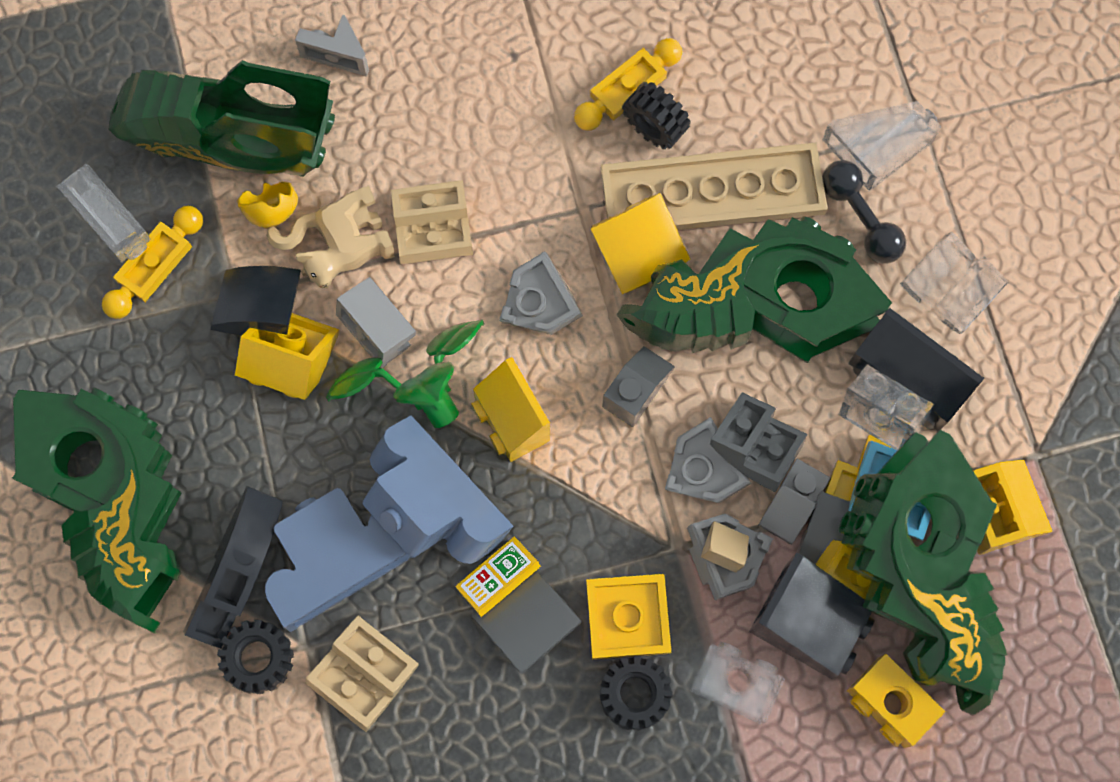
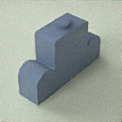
M410 415L385 431L370 456L371 466L380 476L376 479L362 503L410 557H416L440 540L446 539L447 549L456 560L472 564L497 548L513 528V525L420 424Z
M336 488L317 500L315 497L301 502L295 508L296 513L275 525L274 531L295 565V570L281 569L274 572L266 582L265 593L283 627L292 632L412 557L382 528L373 515H371L368 521V526H364L344 492L340 488Z

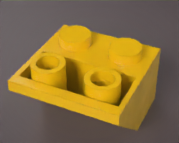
M1024 460L998 462L973 470L991 501L997 503L983 541L978 547V555L1053 532Z

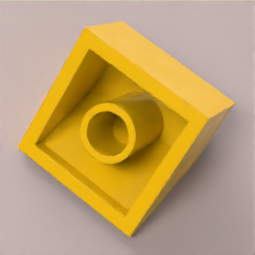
M294 313L291 316L287 335L249 328L240 338L235 376L246 379L254 385L266 386L283 392L288 397L305 400L318 385L340 329Z
M513 357L506 359L473 388L476 401L472 402L471 406L481 423L488 421L494 432L489 435V438L499 456L506 453L509 461L512 462L550 441V422Z

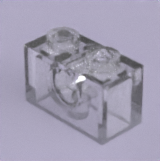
M867 365L849 386L838 415L891 448L898 450L914 432L919 434L922 432L934 404Z
M720 642L719 646L711 644L704 655L689 691L760 725L766 723L785 678L776 674L778 668L766 661L756 659L755 663L741 658L742 651L724 642ZM738 670L746 675L748 686L745 691L738 692L730 687L728 675L731 671Z

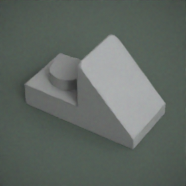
M345 15L341 17L334 38L321 30L308 31L299 29L295 42L301 58L360 75H368L369 67L366 55Z
M796 459L758 526L792 545L817 505L815 503L817 496L821 491L823 492L830 477L803 461Z

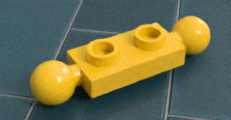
M664 38L656 44L653 56L644 48L634 54L590 90V97L595 102H584L576 108L574 120L577 126L586 131L596 129L602 122V114L604 112L613 121L623 114V103L641 83L647 81L648 84L652 82L657 86L666 79L667 71L662 66L671 67L680 61L682 56L681 45L675 39Z
M193 206L179 208L174 214V226L172 228H169L160 221L113 276L115 281L122 287L119 290L107 292L102 299V309L108 317L113 319L126 317L132 309L131 299L134 295L143 302H146L188 253L192 246L184 236L197 233L203 225V216L197 208Z

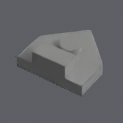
M544 251L513 270L505 306H503L499 321L552 335L583 315L561 274Z
M710 417L678 437L665 490L720 503L750 485L751 482L746 475L729 464L710 445V441L718 429Z
M727 514L712 517L687 527L694 545L689 549L702 584H709L715 600L748 590L754 586L759 575V568L773 538L760 531L757 533L739 523V520ZM713 521L749 536L745 566L736 573L701 558Z

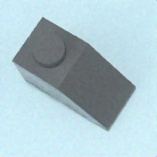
M644 346L624 365L603 395L602 407L631 427H634L675 366Z

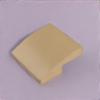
M463 180L391 190L401 265L473 255Z
M357 616L332 644L331 651L306 677L305 684L364 732H367L408 681L419 663L360 616Z

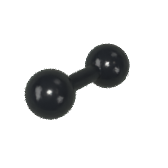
M838 160L831 163L825 169L822 176L825 193L834 200L848 201L868 230L864 240V247L868 256L875 262L882 264L898 260L906 249V236L899 226L889 222L880 223L862 197L860 191L863 186V174L860 168L848 160Z

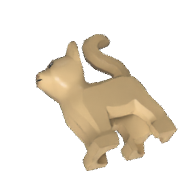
M369 186L347 193L336 202L322 206L315 213L305 214L296 219L290 234L286 237L281 236L274 226L268 228L266 235L268 242L274 248L287 250L294 248L303 240L307 228H317L325 240L328 250L302 252L295 255L297 261L303 263L302 276H308L310 281L315 282L323 289L328 288L332 280L340 272L358 269L374 256L381 255L385 259L395 257L393 245L387 231H378L368 235H360L359 229L369 226L374 230L383 227L378 213L368 212L367 210L368 206L375 204V199Z

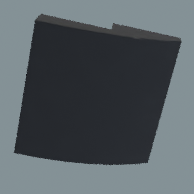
M245 266L225 270L211 323V330L242 336L249 328L287 335L301 270L278 266Z

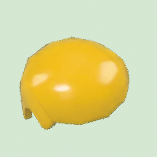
M281 181L273 185L264 183L261 194L254 195L250 191L245 190L237 199V204L249 222L267 229L282 224L293 214L298 204V196L290 182Z

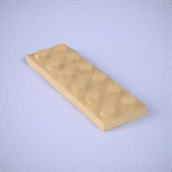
M816 142L601 164L607 218L626 210V207L659 192L677 230L761 222L768 219L780 220L792 217L825 215L828 210Z

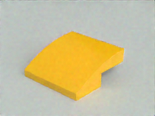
M660 192L626 207L625 211L591 227V231L622 295L651 282V275L658 265L681 259L685 263L691 260Z

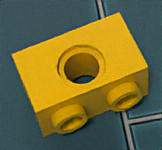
M887 654L878 657L846 690L853 697L850 702L854 708L866 718L871 715L882 725L879 730L880 733L896 747L900 744L904 748L914 746L946 712ZM887 693L895 694L901 702V709L897 715L889 713L884 706V698Z

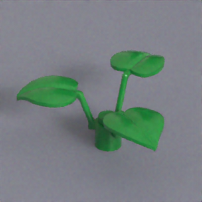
M483 319L464 322L439 333L426 349L429 356H434L435 364L403 384L398 382L386 370L380 368L383 364L381 358L374 357L359 361L346 369L335 380L326 399L329 402L331 399L352 396L368 386L375 377H382L397 389L393 395L397 402L412 404L417 410L422 409L434 428L444 427L458 417L459 410L448 394L451 391L448 382L453 375L454 366L451 362L442 361L446 355H452L466 346L485 323Z

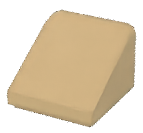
M713 521L701 558L736 573L745 566L749 536Z

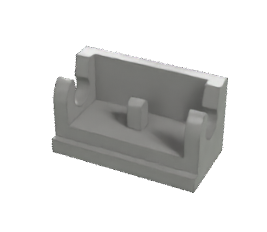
M370 277L337 298V317L372 358H381L383 364L380 368L385 367L388 362L411 346L408 341L416 335L415 329Z

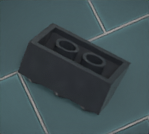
M891 308L886 311L848 363L853 367V372L861 380L876 384L883 390L884 396L890 402L898 406H905L914 413V418L919 424L928 429L934 428L936 431L941 430L951 420L984 380V377Z

